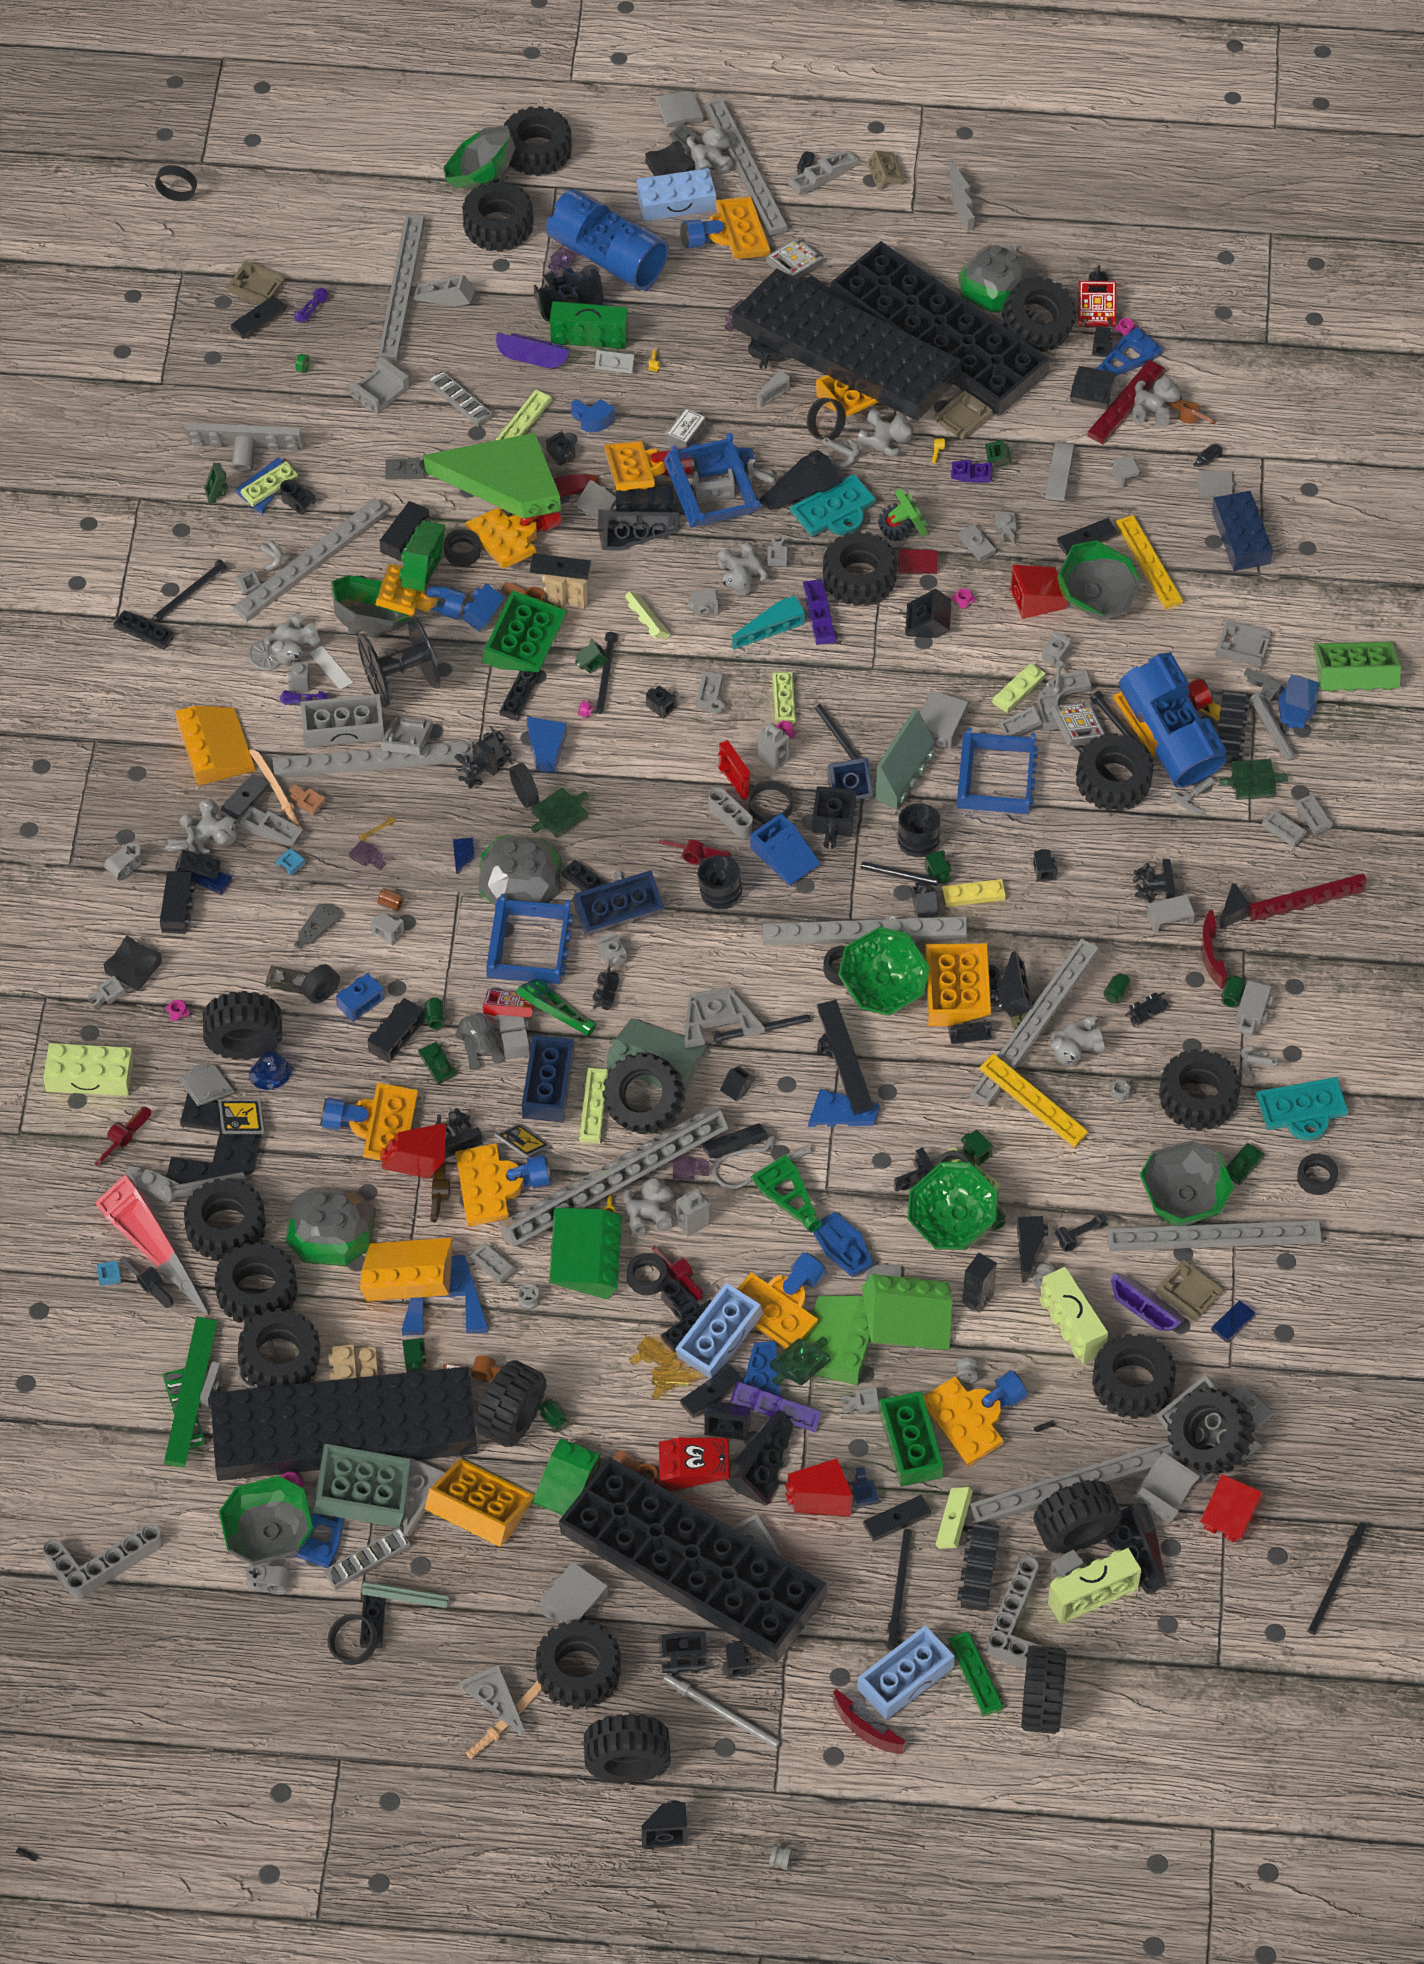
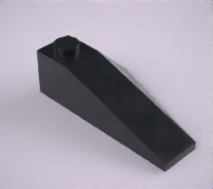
M815 450L801 458L759 501L760 504L772 510L792 503L795 498L804 497L805 499L810 497V493L819 490L821 493L829 491L843 483V480L829 457L819 450Z
M598 509V532L602 550L628 549V547L640 545L647 541L678 532L679 512Z
M781 1410L776 1411L736 1458L730 1467L731 1479L725 1480L737 1493L763 1505H768L778 1487L779 1481L777 1476L779 1469L783 1467L784 1462L781 1461L784 1449L788 1448L793 1423Z
M1133 1504L1121 1510L1122 1517L1119 1526H1116V1529L1109 1533L1105 1539L1109 1546L1116 1551L1129 1548L1141 1568L1139 1585L1147 1595H1150L1167 1585L1156 1528L1147 1504Z

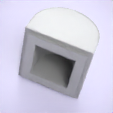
M252 567L234 577L237 587L243 594H247L262 585Z

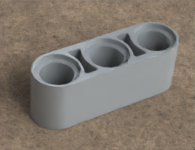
M719 787L711 789L708 793L709 810L737 837H750L753 825L752 816L724 789Z

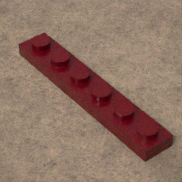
M1148 360L1090 428L1087 437L1104 445L1132 412L1135 405V386L1137 382L1144 381L1146 385L1143 387V390L1149 392L1156 380L1160 379L1165 373V367Z
M1362 873L1250 904L1249 918L1251 922L1264 920L1270 916L1283 915L1286 912L1301 910L1314 904L1320 905L1325 901L1338 900L1347 895H1356L1365 891L1367 879L1365 874Z

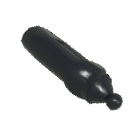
M806 151L801 155L797 165L799 175L804 173L806 167L813 165L815 155L812 152Z
M1217 443L1211 444L1199 453L1193 466L1209 464L1222 454V447Z

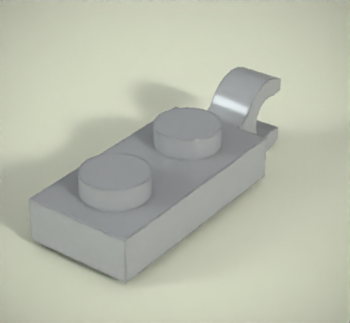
M129 1166L125 1172L130 1175L129 1177L133 1182H136L135 1185L140 1191L168 1204L172 1202L166 1200L164 1186L179 1185V1183L149 1169H145L141 1173L135 1167Z

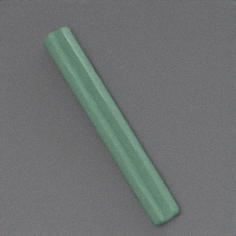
M366 1581L363 1582L361 1590L363 1595L446 1608L449 1601V1596L444 1594Z

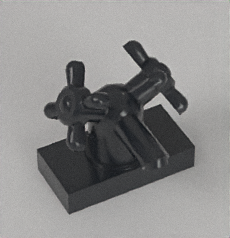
M482 739L475 744L477 757L472 762L468 755L456 754L454 757L462 764V767H457L456 770L466 773V777L459 776L458 779L459 781H465L469 789H472L475 784H482V780L475 778L485 770L492 776L499 772L495 750Z
M1162 859V874L1155 875V870L1153 867H1150L1149 863L1133 871L1136 876L1132 881L1136 883L1141 878L1143 885L1142 888L1139 884H1136L1135 888L1139 892L1135 893V897L1146 899L1151 903L1153 899L1149 895L1153 894V890H1163L1165 899L1175 897L1171 859Z
M458 1108L450 1111L448 1114L449 1122L443 1123L446 1124V1132L449 1136L448 1139H445V1159L456 1155V1151L482 1145V1133L479 1127L466 1132L462 1128L463 1123L467 1128L471 1127L469 1122L471 1116L460 1112ZM441 1114L437 1115V1122L435 1123V1125L442 1123Z

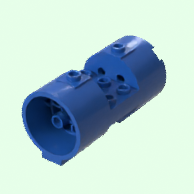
M571 188L557 200L554 205L556 210L552 217H548L546 232L550 238L575 253L584 256L637 290H644L646 292L657 282V277L666 263L669 246L665 240L637 223L625 220L610 211L608 206L579 189Z
M1172 653L1157 654L1155 657L1148 659L1149 663L1140 667L1135 666L1128 671L1118 684L1139 723L1145 722L1149 726L1154 739L1158 742L1159 745L1156 747L1155 752L1173 785L1176 788H1184L1199 783L1217 772L1227 761L1225 754L1227 750L1209 718L1200 719L1188 697L1190 694L1189 683Z

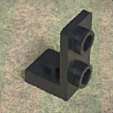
M182 850L176 861L174 871H189L217 879L221 861Z
M923 1147L915 1150L913 1163L916 1170L894 1179L895 1192L908 1190L934 1169Z

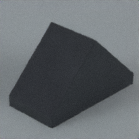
M1234 883L1231 885L1222 912L1220 927H1226L1249 917L1251 905Z

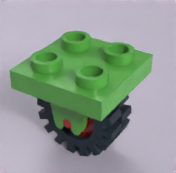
M901 488L894 493L901 503L899 505L893 503V507L888 505L887 510L885 508L882 510L884 514H879V527L885 537L887 536L889 540L893 539L894 541H897V538H899L901 541L903 540L902 536L909 537L908 532L912 534V528L915 527L921 537L929 534L925 528L928 524L909 493L904 494Z

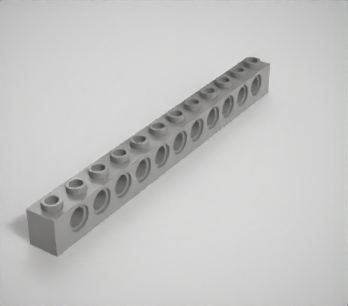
M710 1107L500 1222L498 1226L506 1243L517 1246L553 1226L555 1208L584 1209L729 1129L721 1110Z

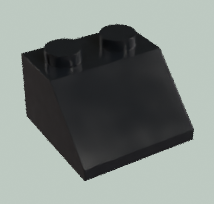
M1079 366L1070 394L1071 403L1107 410L1116 373Z
M935 588L907 603L905 635L908 637L937 638L950 631L952 599Z
M708 1402L704 1413V1435L747 1441L751 1423V1408L740 1405H727L723 1402Z
M672 1800L661 1804L641 1825L642 1848L687 1846L686 1802Z

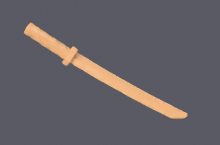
M250 749V754L259 765L280 801L282 812L288 815L290 823L301 828L293 811V803L288 801L261 754Z
M538 1680L515 1705L518 1714L541 1691V1683L539 1684ZM500 1720L493 1728L487 1729L485 1737L466 1752V1755L473 1759L493 1740L497 1741L499 1734L508 1725Z

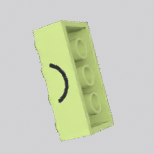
M49 1043L43 1077L46 1092L129 1096L134 1063L132 1048Z
M1066 1267L1044 1276L1042 1279L1041 1297L1039 1298L1041 1305L1050 1312L1052 1322L1061 1329V1335L1072 1346L1071 1349L1074 1356L1079 1358L1083 1364L1095 1359L1099 1350L1103 1349V1345L1107 1342V1330Z
M1129 1548L1122 1551L1117 1550L1103 1560L1097 1559L1085 1568L1075 1569L1068 1576L1055 1578L1050 1583L1048 1604L1061 1625L1137 1590L1141 1568Z

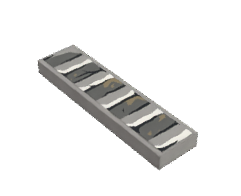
M441 370L428 379L429 386L477 427L492 418V412L444 371Z
M397 1528L326 1568L324 1574L333 1588L337 1590L411 1548V1544L401 1529Z

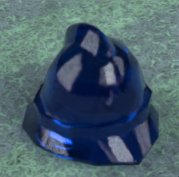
M267 1052L250 1069L249 1081L259 1089H276L290 1079L293 1067L281 1054Z

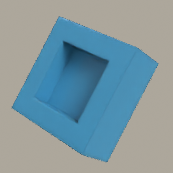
M290 848L276 860V864L292 876L305 865V859Z
M118 1261L96 1264L100 1286L121 1283Z

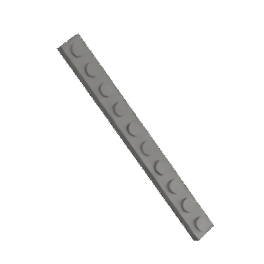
M722 97L704 102V107L714 127L721 128L730 139V145L726 150L749 196L752 198L753 204L769 236L787 231V225Z
M407 213L405 215L378 359L381 356L387 361L397 362L424 225V215Z
M375 497L234 605V612L248 622L389 513V508Z
M472 741L427 744L420 755L382 751L381 748L273 758L275 778L460 763L454 758L456 754L468 755L472 762Z
M941 917L763 924V946L850 943L878 927L908 933L912 940L966 939L967 918Z
M1080 939L1032 1006L1033 1008L1030 1009L1000 1051L998 1057L1015 1070L1095 958L1099 952L1098 947ZM984 1074L970 1093V1098L989 1107L1001 1090V1087Z
M1319 1220L1108 1229L1109 1251L1321 1243Z
M1166 1441L970 1503L969 1508L976 1523L986 1524L1036 1508L1042 1504L1043 1500L1049 1498L1051 1494L1062 1490L1066 1486L1069 1487L1073 1483H1081L1085 1480H1099L1109 1485L1149 1472L1156 1459L1163 1452L1173 1455L1177 1458L1178 1462L1180 1460L1178 1459L1179 1456L1175 1455L1171 1449L1173 1445Z

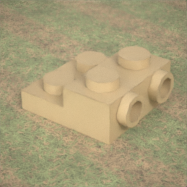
M543 575L542 583H545L543 591L544 595H546V601L560 607H564L568 602L574 607L585 609L588 604L587 580Z
M354 1345L333 1346L332 1353H328L329 1366H334V1371L330 1372V1380L378 1376L375 1347L354 1349Z

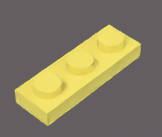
M1002 879L942 886L945 907L1005 900Z

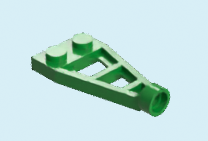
M535 979L520 985L516 991L518 995L534 1006L579 1032L581 1031L587 1037L593 1033L597 1026V1023L593 1020H586L553 990L547 987V984L542 980ZM548 998L556 1006L547 1003L543 999Z
M784 1155L751 1176L753 1183L765 1197L802 1223L808 1232H814L820 1228L822 1221L815 1213L798 1169L787 1155ZM789 1179L794 1185L792 1192L782 1196L775 1191V1187ZM800 1196L805 1205L795 1210L789 1202Z

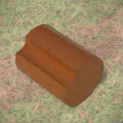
M383 888L377 903L399 911L403 905L404 896Z

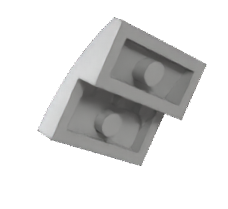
M694 92L673 93L656 99L666 127H679L685 124V122L702 123L704 119Z

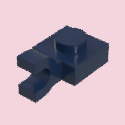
M864 1467L856 1468L855 1478L857 1483L852 1484L856 1507L878 1504L874 1480L867 1481Z

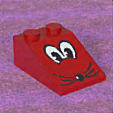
M678 1437L660 1441V1481L669 1491H675L731 1479L729 1439Z

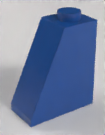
M527 716V733L535 767L543 772L555 773L566 738V723Z

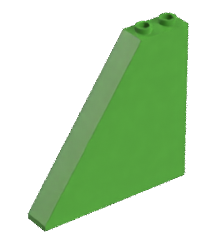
M535 433L423 455L425 472L523 519L561 511L560 495Z

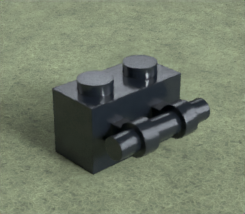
M705 1631L661 1634L658 1636L660 1658H670V1664L661 1665L662 1673L678 1675V1672L691 1671L692 1674L707 1670L706 1661L698 1662L697 1656L707 1654ZM690 1656V1662L678 1663L677 1657Z

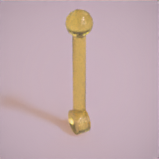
M387 817L384 823L365 834L361 833L359 840L365 841L369 835L386 825H393L394 818Z

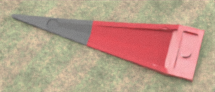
M124 1175L95 1204L117 1229L160 1268L205 1314L209 1315L207 1307L143 1193L140 1192L129 1176Z

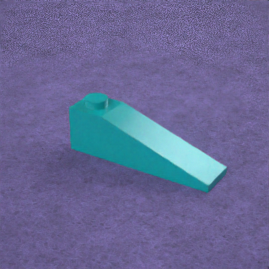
M796 596L784 598L776 602L732 635V649L735 650L804 625L805 612Z

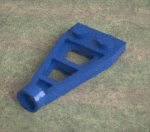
M1136 327L1119 341L1109 355L1095 369L1113 372L1118 376L1145 365L1148 360L1153 361L1163 354L1164 348ZM1127 347H1131L1140 356L1130 360L1122 353ZM1117 358L1124 365L1115 368L1110 363Z
M313 1513L311 1516L313 1529L318 1525L331 1528L330 1540L323 1542L310 1535L299 1553L293 1556L328 1568L331 1566L339 1550L345 1518L337 1517L334 1522L324 1518L323 1514Z

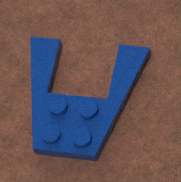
M452 1255L449 1295L434 1297L465 1296L466 1333H488L487 1324L465 1255ZM425 1297L410 1298L402 1326V1336L423 1335V1298Z

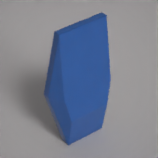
M1291 674L1278 699L1282 723H1286L1289 728H1304L1317 710L1319 682Z
M836 1212L821 1219L822 1225L812 1233L828 1258L852 1278L873 1267L863 1237L858 1230Z

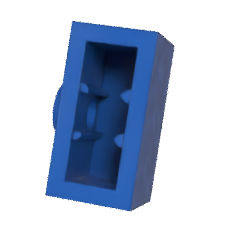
M487 583L482 588H476L471 595L474 599L472 602L468 601L462 609L464 613L461 619L478 632L488 623L505 598Z
M366 973L364 976L358 977L349 987L339 991L336 995L337 1007L354 1022L384 1000V989L373 977Z

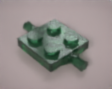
M1271 759L1232 761L1231 777L1219 778L1220 786H1232L1235 791L1236 800L1276 797V782H1288L1287 773L1275 774Z
M562 787L532 807V814L539 820L530 826L532 832L536 833L542 828H546L558 838L588 818V812L581 806V802L589 798L588 793L583 791L575 797Z
M822 1336L815 1343L805 1342L800 1338L794 1341L770 1362V1368L779 1373L772 1378L773 1384L779 1386L785 1379L792 1380L801 1386L831 1361L830 1355L821 1350L822 1347L828 1344V1340Z

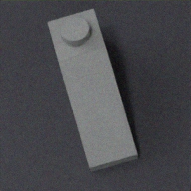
M464 275L417 284L413 299L456 307L470 304L475 289Z

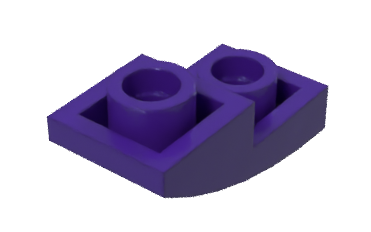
M971 460L952 462V479L971 483L992 482V463L972 464Z

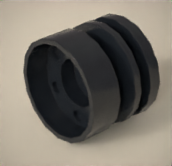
M914 803L906 806L898 816V846L901 851L913 857H925L935 852L940 842V815L938 811L924 803Z
M715 855L705 859L700 864L697 872L703 902L713 909L732 907L740 900L743 891L738 864L734 859L725 855Z

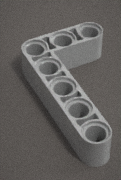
M148 1524L81 1567L77 1565L59 1540L50 1539L46 1541L43 1545V1552L48 1566L73 1598L78 1599L90 1594L159 1550L163 1540L160 1528L155 1524ZM150 1536H156L154 1539H147ZM131 1548H138L135 1551H129ZM53 1551H58L57 1554H54V1555H51V1554H50V1553L53 1552ZM114 1559H118V1560H119V1561L116 1562V1563H111V1561L114 1560ZM64 1567H70V1569L66 1571L61 1570ZM95 1571H100L97 1575L92 1574ZM76 1583H82L78 1587L73 1586Z
M1024 1557L1019 1561L987 1641V1653L989 1656L1025 1670L1028 1647L1040 1645L1013 1635L1037 1579L1038 1562L1032 1557ZM1024 1569H1031L1032 1572H1025ZM1017 1587H1022V1588H1024L1025 1590L1019 1591V1590H1017L1016 1588H1017ZM1013 1605L1016 1606L1017 1609H1010L1008 1608V1606ZM1001 1624H1007V1625H1009L1010 1627H1008V1628H1003V1627H1001L1000 1625H1001ZM993 1643H1000L1002 1646L996 1647ZM1020 1650L1023 1653L1015 1654L1013 1651Z

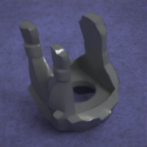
M475 1013L461 1019L455 1033V1037L463 1040L465 1043L469 1069L473 1071L480 1068L478 1053L481 1055L491 1054L494 1063H501L504 1060V1056L493 1035V1031L498 1027L499 1023L486 1013Z

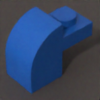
M575 399L571 403V415L577 421H581L582 430L592 433L600 432L615 421V408L602 399H599L591 408Z

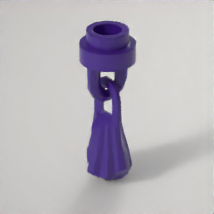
M322 287L317 288L313 292V300L308 301L302 309L295 312L294 317L297 322L303 323L308 321L318 303H324L328 299L329 294L326 289Z
M285 690L280 696V701L285 705L301 703L302 701H312L313 697H318V700L328 699V693L319 691L318 694H303Z

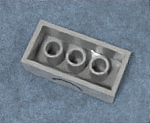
M380 694L301 702L305 748L378 741L384 737Z

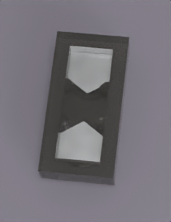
M271 965L265 981L266 987L302 994L300 990L301 984L308 973Z

